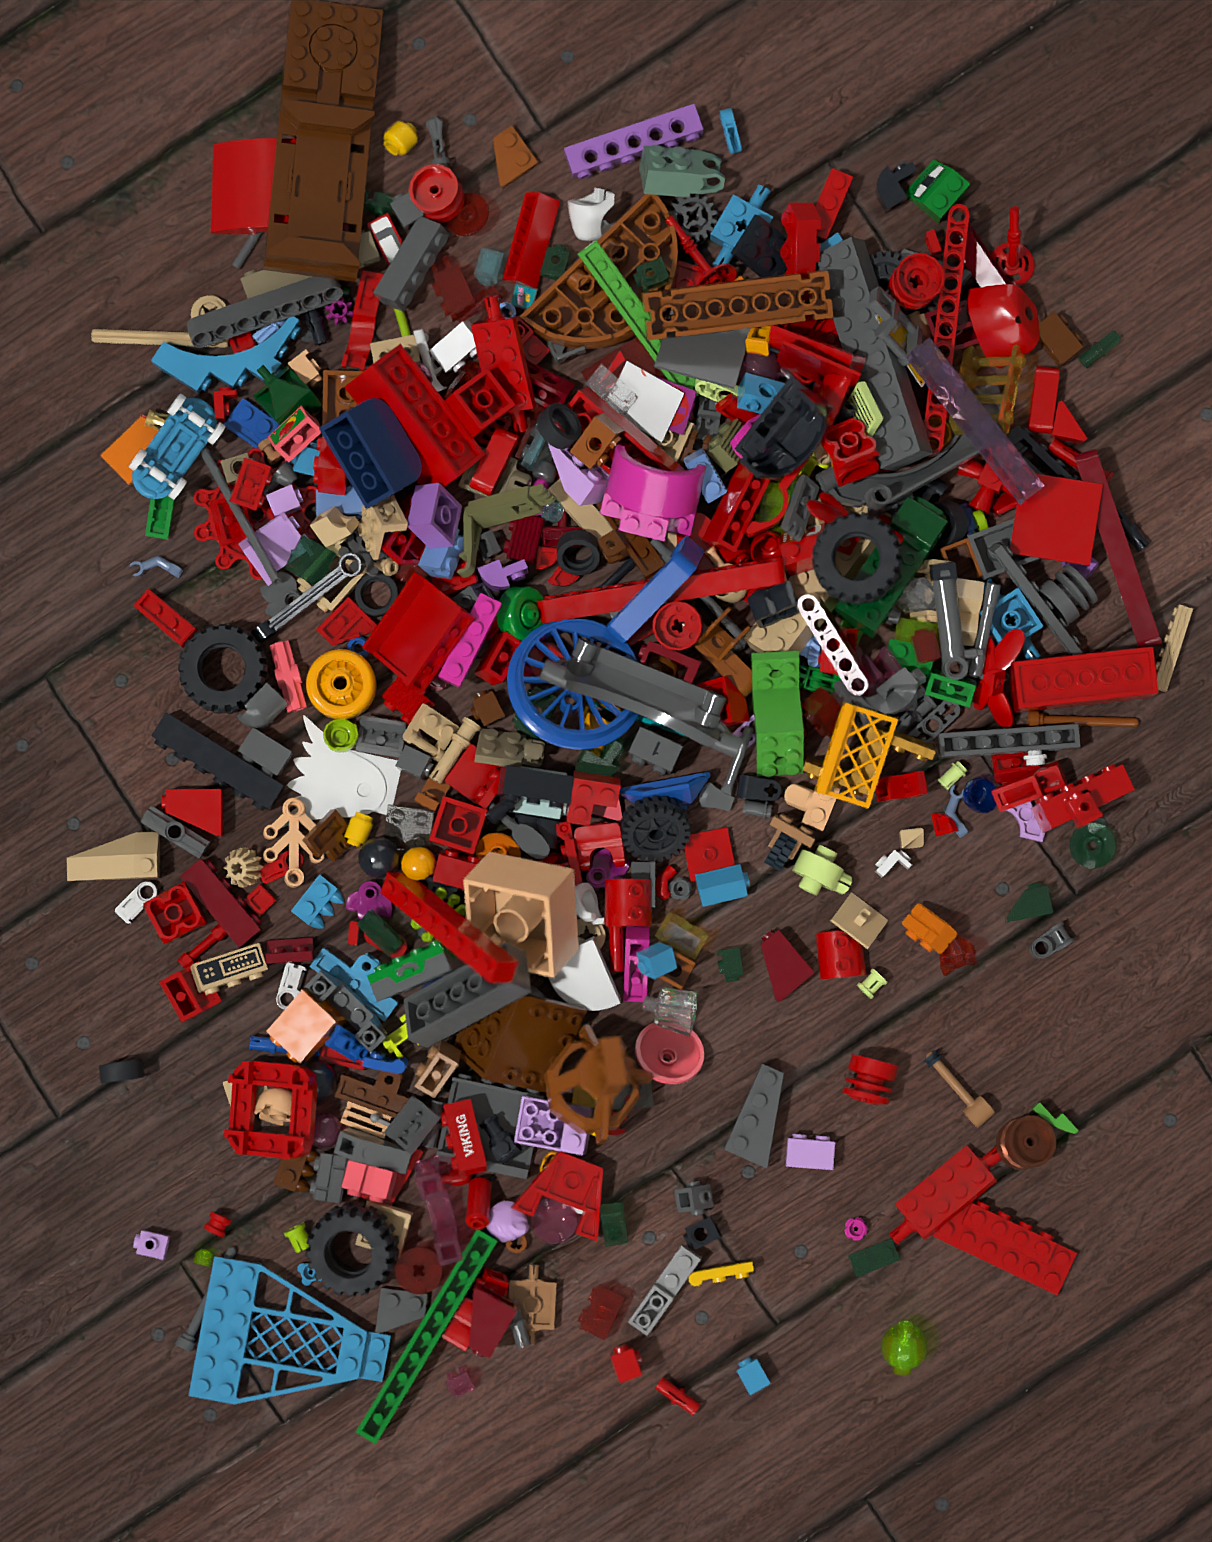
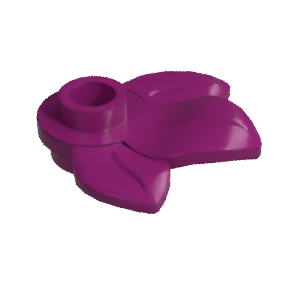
M606 848L600 850L593 857V866L587 871V882L594 888L603 887L605 889L606 879H623L622 877L629 867V860H627L625 867H616L613 858H611L610 851ZM600 873L602 879L596 881L593 878L594 874Z
M372 880L363 882L358 891L349 895L346 902V909L349 911L357 910L358 918L364 926L373 923L378 914L385 917H390L392 914V902L380 893L381 886ZM372 889L375 894L368 896L366 890Z

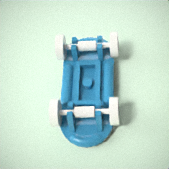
M180 393L167 411L170 414L147 448L145 450L141 448L128 466L133 470L132 481L136 490L141 495L150 499H160L168 495L174 500L187 483L183 476L207 442L213 445L226 427L221 422L217 425L215 412L207 402L198 398L186 399Z

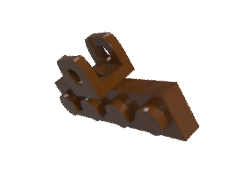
M602 502L597 504L599 511H601ZM602 515L612 531L599 540L601 553L608 563H616L629 554L646 580L654 576L665 565L647 537L620 531L621 519Z
M386 1071L379 1073L375 1085L342 1074L335 1093L337 1098L393 1118L398 1115L410 1099V1097L398 1093L403 1080V1073L396 1074ZM387 1076H392L394 1081L389 1082Z

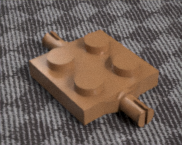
M529 1265V1279L522 1281L510 1280L509 1300L518 1299L523 1320L526 1319L527 1322L525 1327L529 1338L531 1336V1345H535V1331L542 1329L554 1330L557 1282H544L538 1279L539 1265H535L534 1274L533 1265Z

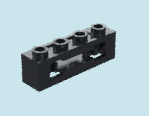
M1017 425L1003 440L1002 443L1018 449V454H1016L1013 464L1021 472L1043 475L1027 458H1021L1029 448L1031 450L1030 454L1054 477L1080 480L1075 474L1070 475L1065 470L1066 466L1058 458L1054 460L1048 454L1050 451L1043 443L1039 442L1037 444L1031 438L1033 434L1026 427L1023 426L1021 428Z

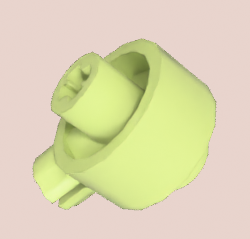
M821 845L818 846L815 854L802 850L792 869L793 872L803 877L798 887L816 896L821 887L836 891L841 895L845 894L849 887L842 883L851 885L852 877L844 873L841 867L834 864L837 853Z

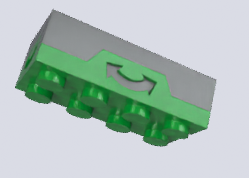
M436 940L429 943L426 947L418 948L411 951L410 954L397 957L389 963L375 967V972L367 975V978L378 1002L465 966L466 963L440 941Z

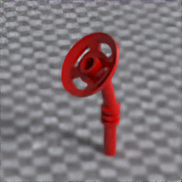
M1012 206L1010 208V229L1007 231V243L996 247L991 255L994 260L996 257L999 258L998 265L1005 276L1019 274L1021 279L1009 281L1011 285L1018 287L1025 284L1032 276L1034 259L1031 252L1021 245L1019 207ZM1009 248V253L1005 254L1002 250ZM1025 255L1029 263L1028 271L1024 270L1026 265L1024 259ZM1019 259H1021V261H1022V267H1021V268L1018 267V266H1019ZM1002 260L1005 261V269L1002 268Z
M673 215L665 219L668 226H674L676 236L680 240L679 244L683 245L682 248L686 249L685 252L692 256L704 272L697 285L705 284L706 281L710 284L723 282V280L724 282L735 280L737 271L732 264L726 263L711 268L696 248L697 244L694 243L693 239H690V235L684 232ZM724 268H728L729 273H726Z

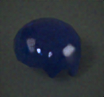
M985 777L971 779L966 783L963 791L964 803L974 812L987 814L993 811L997 804L991 791L996 786Z

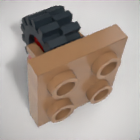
M783 813L780 816L775 814L770 823L771 826L777 828V831L768 845L772 849L764 863L778 871H781L788 858L791 860L794 858L802 843L811 847L815 840V836L812 835L813 830L802 824L799 828L792 824V818Z

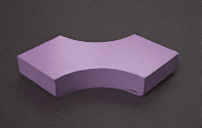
M1031 801L1006 810L1016 818L1019 824V837L1043 842L1045 833H1042L1031 810Z

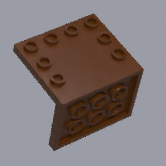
M526 994L461 1029L453 1046L461 1050L460 1058L484 1080L547 1093L544 1074L568 1042L575 1040L587 1010L582 1006Z

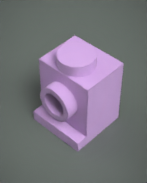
M142 1230L141 1235L136 1234L133 1248H137L136 1254L164 1260L166 1259L171 1236ZM148 1240L154 1242L153 1249L147 1248L146 1243Z

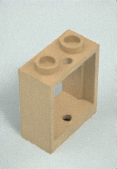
M332 544L326 547L298 578L297 582L300 584L298 589L302 593L312 587L306 581L332 552L341 559L338 552L342 547L340 544L337 546ZM347 559L346 564L350 566L355 560ZM366 567L361 574L352 578L331 603L322 596L315 604L325 613L328 610L333 612L353 592L361 578L367 575Z

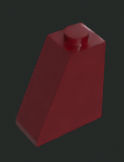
M770 930L761 938L764 942L760 947L774 998L779 1003L813 975L814 971L779 930L775 933L773 930Z
M477 1282L473 1294L469 1348L477 1356L482 1358L485 1356L490 1359L514 1318L519 1305Z

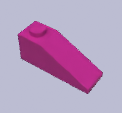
M626 927L623 999L625 1002H646L648 976L641 974L638 968L637 952L649 947V927Z

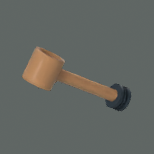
M937 1049L934 1052H929L923 1062L929 1064L928 1068L933 1065L965 1102L967 1107L963 1110V1113L976 1128H979L995 1114L994 1110L981 1096L975 1100L941 1062L940 1059L943 1056L942 1054L939 1056Z

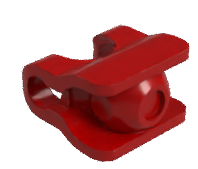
M621 822L591 823L590 826L583 825L576 828L574 836L578 864L581 871H589L591 869L593 853L599 847L606 848L611 852L616 867L626 866L627 854L621 836Z

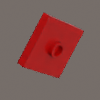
M727 827L690 834L689 842L686 843L684 851L691 882L696 881V874L735 865Z

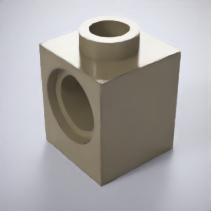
M248 453L221 461L229 486L235 484L238 476L234 471L235 467L238 464H242L244 457L250 459Z

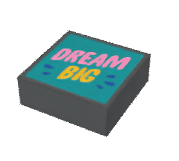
M515 283L510 303L514 308L526 311L535 302L538 289Z

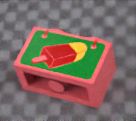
M300 406L268 436V439L273 447L290 462L321 433L319 430L320 425L314 417Z

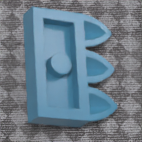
M319 875L291 912L309 926L322 929L324 928V922L319 913L325 916H334V910L329 901L342 904L344 903V898L339 889Z

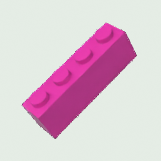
M480 593L470 613L475 619L448 656L439 674L440 679L461 688L502 607V603Z

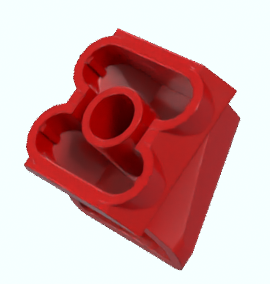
M851 418L826 428L821 444L829 455L838 486L847 485L878 472L879 464L874 457L880 455V452L876 448L875 440L866 433L865 425L862 421Z
M185 882L143 903L164 945L196 927L207 924L199 904Z

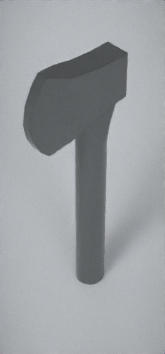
M745 726L741 736L743 738L742 746L736 758L732 760L721 789L711 782L701 789L699 794L701 807L718 808L730 812L735 796H732L733 785L754 728Z

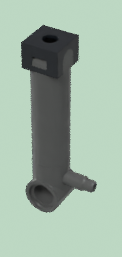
M956 563L930 564L931 581H933L942 656L941 669L946 677L958 680L963 678L968 671L965 659L983 656L984 652L983 649L964 650L956 585ZM954 661H957L960 665V670L956 674H952L949 670L950 664Z

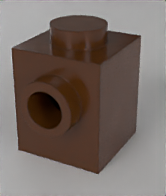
M484 690L474 696L475 700L472 701L474 707L470 708L476 721L481 719L485 728L505 718L492 691L488 693L487 690Z

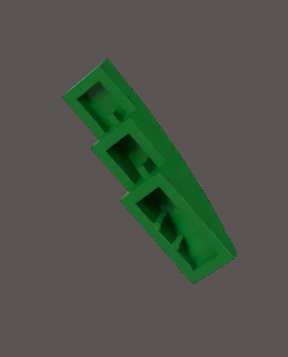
M168 495L160 499H150L145 536L168 540L177 497L174 500Z

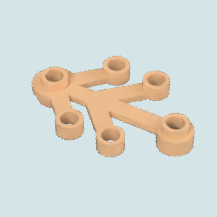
M298 798L286 800L282 807L283 814L272 825L266 826L263 830L264 837L272 840L277 836L278 830L289 821V831L273 847L267 848L264 851L263 858L268 863L274 862L278 854L289 844V870L286 872L284 880L292 888L300 886L304 880V874L299 869V845L309 854L311 862L317 864L324 858L323 854L319 860H315L311 851L302 841L305 836L299 831V822L309 831L316 824L305 814V805ZM291 806H295L298 809L296 814L290 812L289 808ZM271 828L274 830L275 834L273 836L267 835L266 830ZM268 851L274 853L275 857L273 859L267 858L266 853ZM290 875H296L298 881L291 882L289 879Z

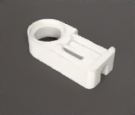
M142 882L116 907L115 912L127 924H132L130 920H133L144 909L143 903L150 900L144 899L141 896V889L144 886H151L153 888L154 894L150 899L158 896V889L153 883Z
M292 963L286 964L276 998L277 1004L281 1009L285 1010L288 1007L281 1003V996L284 993H291L294 998L299 994L300 991L298 989L301 988L304 977L303 970L307 971L306 967Z

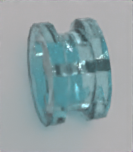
M554 501L552 504L544 505L541 513L542 518L552 523L558 522L564 512L562 504Z

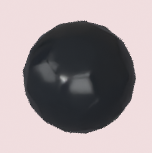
M374 837L367 840L361 846L358 853V862L362 871L374 878H384L387 872H394L399 863V851L396 845L389 839Z
M321 1060L305 1063L303 1066L307 1067L310 1071H314L317 1076V1101L329 1098L337 1086V1076L334 1069L328 1063Z

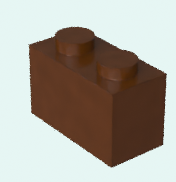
M1054 311L1039 323L1038 342L1060 368L1083 349L1081 345L1083 341L1076 332L1072 333L1068 329L1066 319L1061 314L1057 315Z

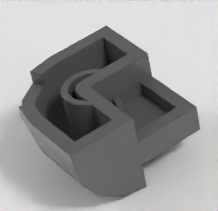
M266 683L245 705L247 711L243 715L239 714L237 719L251 729L268 728L274 723L273 720L288 703Z

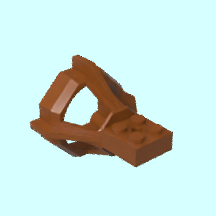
M583 1025L579 1031L580 1041L568 1042L544 1074L549 1111L579 1134L595 1132L598 1145L603 1144L608 1139L609 1130H616L641 1097L639 1085L648 1084L653 1079V1074L649 1071L636 1069L635 1060L626 1054L624 1044L620 1043V1037L597 1039L590 1025ZM582 1047L587 1050L586 1054L577 1064L576 1069L559 1076L560 1068L569 1054ZM627 1082L632 1084V1092L628 1102L619 1112L611 1116L614 1096H617ZM580 1085V1087L597 1099L594 1119L584 1117L573 1111L566 1104L561 1093Z

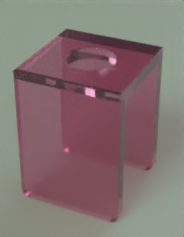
M886 646L882 647L874 663L866 654L860 657V661L872 679L871 689L862 695L865 697L877 695L876 689L884 684L897 670L902 669ZM860 678L855 680V686L863 690L865 687L864 681Z

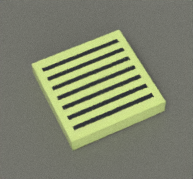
M865 381L858 382L847 402L856 405L857 409L853 418L862 421L868 436L873 437L883 417Z

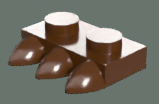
M311 1148V1152L303 1157L281 1159L273 1185L294 1192L310 1190L308 1183L300 1177L315 1175L314 1169L306 1161L314 1162L316 1157H320L318 1152Z

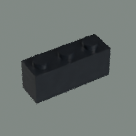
M506 765L501 767L497 795L504 796V800L517 802L518 798L526 799L527 804L540 805V802L549 803L550 808L562 809L563 806L570 805L574 777Z

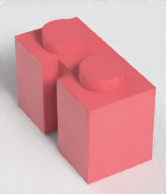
M349 1160L341 1188L348 1189L347 1194L361 1197V1193L370 1195L369 1200L383 1203L384 1199L391 1200L398 1173Z

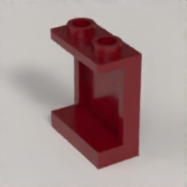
M650 640L647 645H642L638 654L641 664L646 665L647 659L651 654L663 656L672 660L678 666L688 669L683 681L693 684L701 665L700 661Z

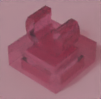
M462 1367L458 1368L460 1375L454 1378L450 1372L447 1373L448 1380L445 1382L454 1399L475 1389L470 1376Z

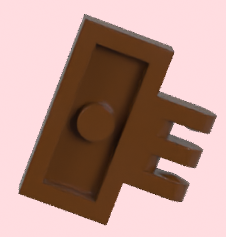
M331 809L302 841L315 857H321L325 853L331 861L335 862L338 859L337 855L341 856L344 850L350 846L342 835L348 825L336 809Z

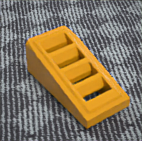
M772 325L750 328L745 340L746 352L748 354L769 355V348H772L769 342Z

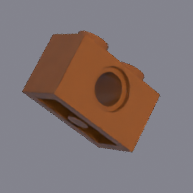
M605 413L599 414L593 418L570 450V453L589 469L597 466L602 467L609 459L607 455L609 451L615 449L616 445H619L622 441L620 436L625 430ZM596 438L601 440V448L596 444Z

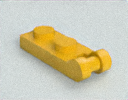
M752 1261L693 1271L689 1275L688 1280L691 1285L699 1286L703 1280L712 1279L713 1283L726 1281V1276L735 1275L736 1279L749 1277V1272L754 1271Z

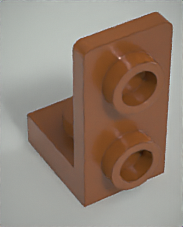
M429 777L421 793L418 792L414 801L436 813L450 785L445 783V781H443L442 785L438 784V781L435 782Z

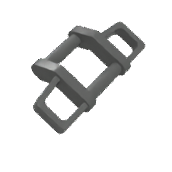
M880 286L871 290L869 306L883 320L875 330L874 335L879 340L885 342L898 357V361L902 366L908 365L915 356L922 365L932 361L933 346L923 333V330L918 325L912 323L899 308V303ZM898 321L908 331L906 348L904 350L889 334Z

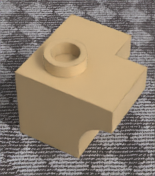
M334 506L319 514L310 526L324 546L328 547L332 544L336 546L347 539V536L353 533L360 523L355 516H345Z

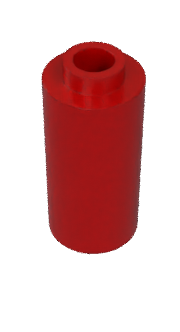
M474 1178L468 1185L466 1224L475 1230L485 1228L489 1224L492 1184L485 1178Z

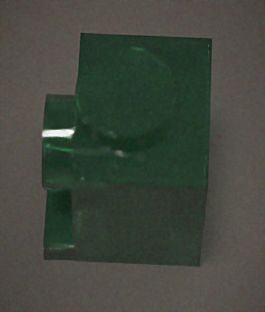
M553 244L552 248L547 247L540 271L541 277L558 280L566 272L570 252H566V247ZM557 257L560 259V262L553 264L551 259Z
M661 256L657 257L656 260L635 267L637 273H634L633 277L637 287L642 286L643 292L670 284ZM654 271L653 276L649 277L646 275L647 272Z
M740 948L716 951V955L722 957V960H718L719 973L724 974L725 982L739 981V976H744Z

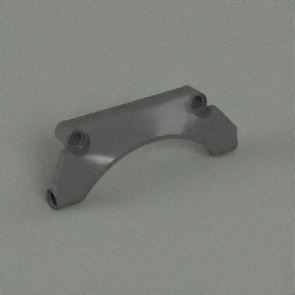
M989 378L968 390L964 416L955 437L943 451L930 461L904 472L872 474L841 487L835 481L831 466L816 474L819 487L836 498L842 505L859 508L866 502L872 511L881 512L893 502L992 447H998L1005 439L1008 428L1004 423L1003 402L999 398L1000 391L997 384ZM990 431H997L1000 437H994ZM874 495L882 496L884 502L877 501Z
M578 639L570 661L560 659L553 662L547 659L541 671L539 679L566 690L590 696L640 714L700 744L736 758L742 746L743 738L731 734L726 725L719 721L727 700L726 697L599 647L588 640Z

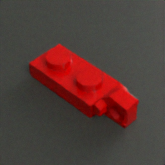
M566 821L557 823L556 834L565 843V845H561L563 859L568 858L569 868L574 869V884L577 886L582 884L571 825Z

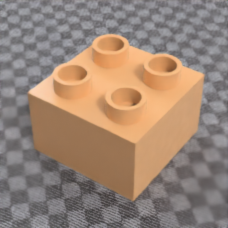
M489 852L464 878L467 920L499 946L507 942L525 950L528 972L555 977L579 949L574 869Z

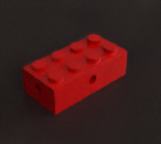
M1115 764L1109 765L1098 771L1097 777L1092 773L1076 781L1078 786H1074L1071 783L1057 790L1056 796L1050 793L1036 800L1037 805L1032 807L1031 810L1042 833L1072 820L1065 803L1071 801L1069 796L1082 790L1083 794L1087 792L1091 794L1097 808L1135 790L1123 764L1118 767ZM1081 803V809L1087 811L1086 804Z

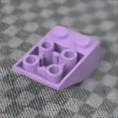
M574 443L566 449H557L548 444L564 491L579 506L602 502L608 484L609 473L599 466L589 469L570 453V450L575 445Z
M522 1096L514 1143L578 1155L587 1153L590 1133L579 1134L549 1111L548 1100ZM566 1102L576 1113L587 1118H593L594 1107Z

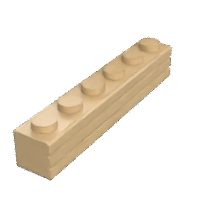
M1180 604L1174 607L1172 613L1174 618L1168 625L1170 631L1168 635H1165L1163 641L1165 646L1161 648L1159 653L1161 659L1155 666L1158 690L1166 692L1193 611L1192 608Z

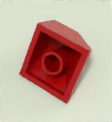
M727 676L695 685L727 698L719 720L726 727L750 721L746 698Z

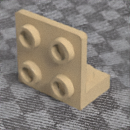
M393 494L367 510L364 505L362 506L361 523L358 525V534L363 538L367 552H370L373 560H378L384 532L404 531L407 529L408 522Z

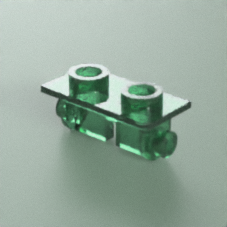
M365 190L363 211L372 212L377 217L386 213L392 216L390 203L393 202L392 199L394 197H390V194L374 192L373 199H369L370 191Z
M373 909L369 910L356 924L388 957L405 942Z

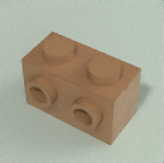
M441 1040L437 1046L433 1045L427 1054L428 1060L426 1063L421 1062L415 1071L417 1079L414 1087L435 1098L458 1065L461 1050L444 1040Z

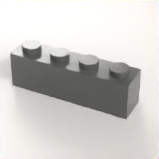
M424 217L416 220L373 292L381 303L402 312L411 303L413 295L423 283L426 273L434 264L438 253L449 237V234L441 224Z

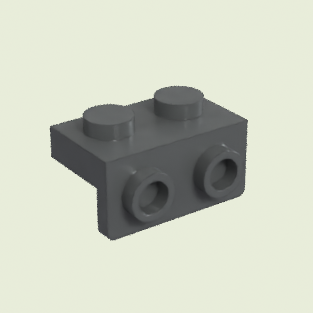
M372 715L361 716L356 751L400 757L404 748L403 734L407 728V723L397 719H381Z
M412 1096L385 1130V1134L412 1155L431 1129L434 1128L440 1117L426 1104Z

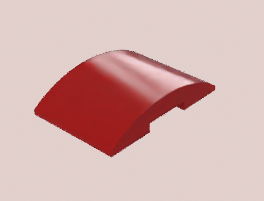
M276 138L243 139L213 144L211 234L257 235V232H267ZM282 138L281 143L296 145V139ZM274 214L275 223L288 224L289 216ZM343 223L342 231L349 232V224Z

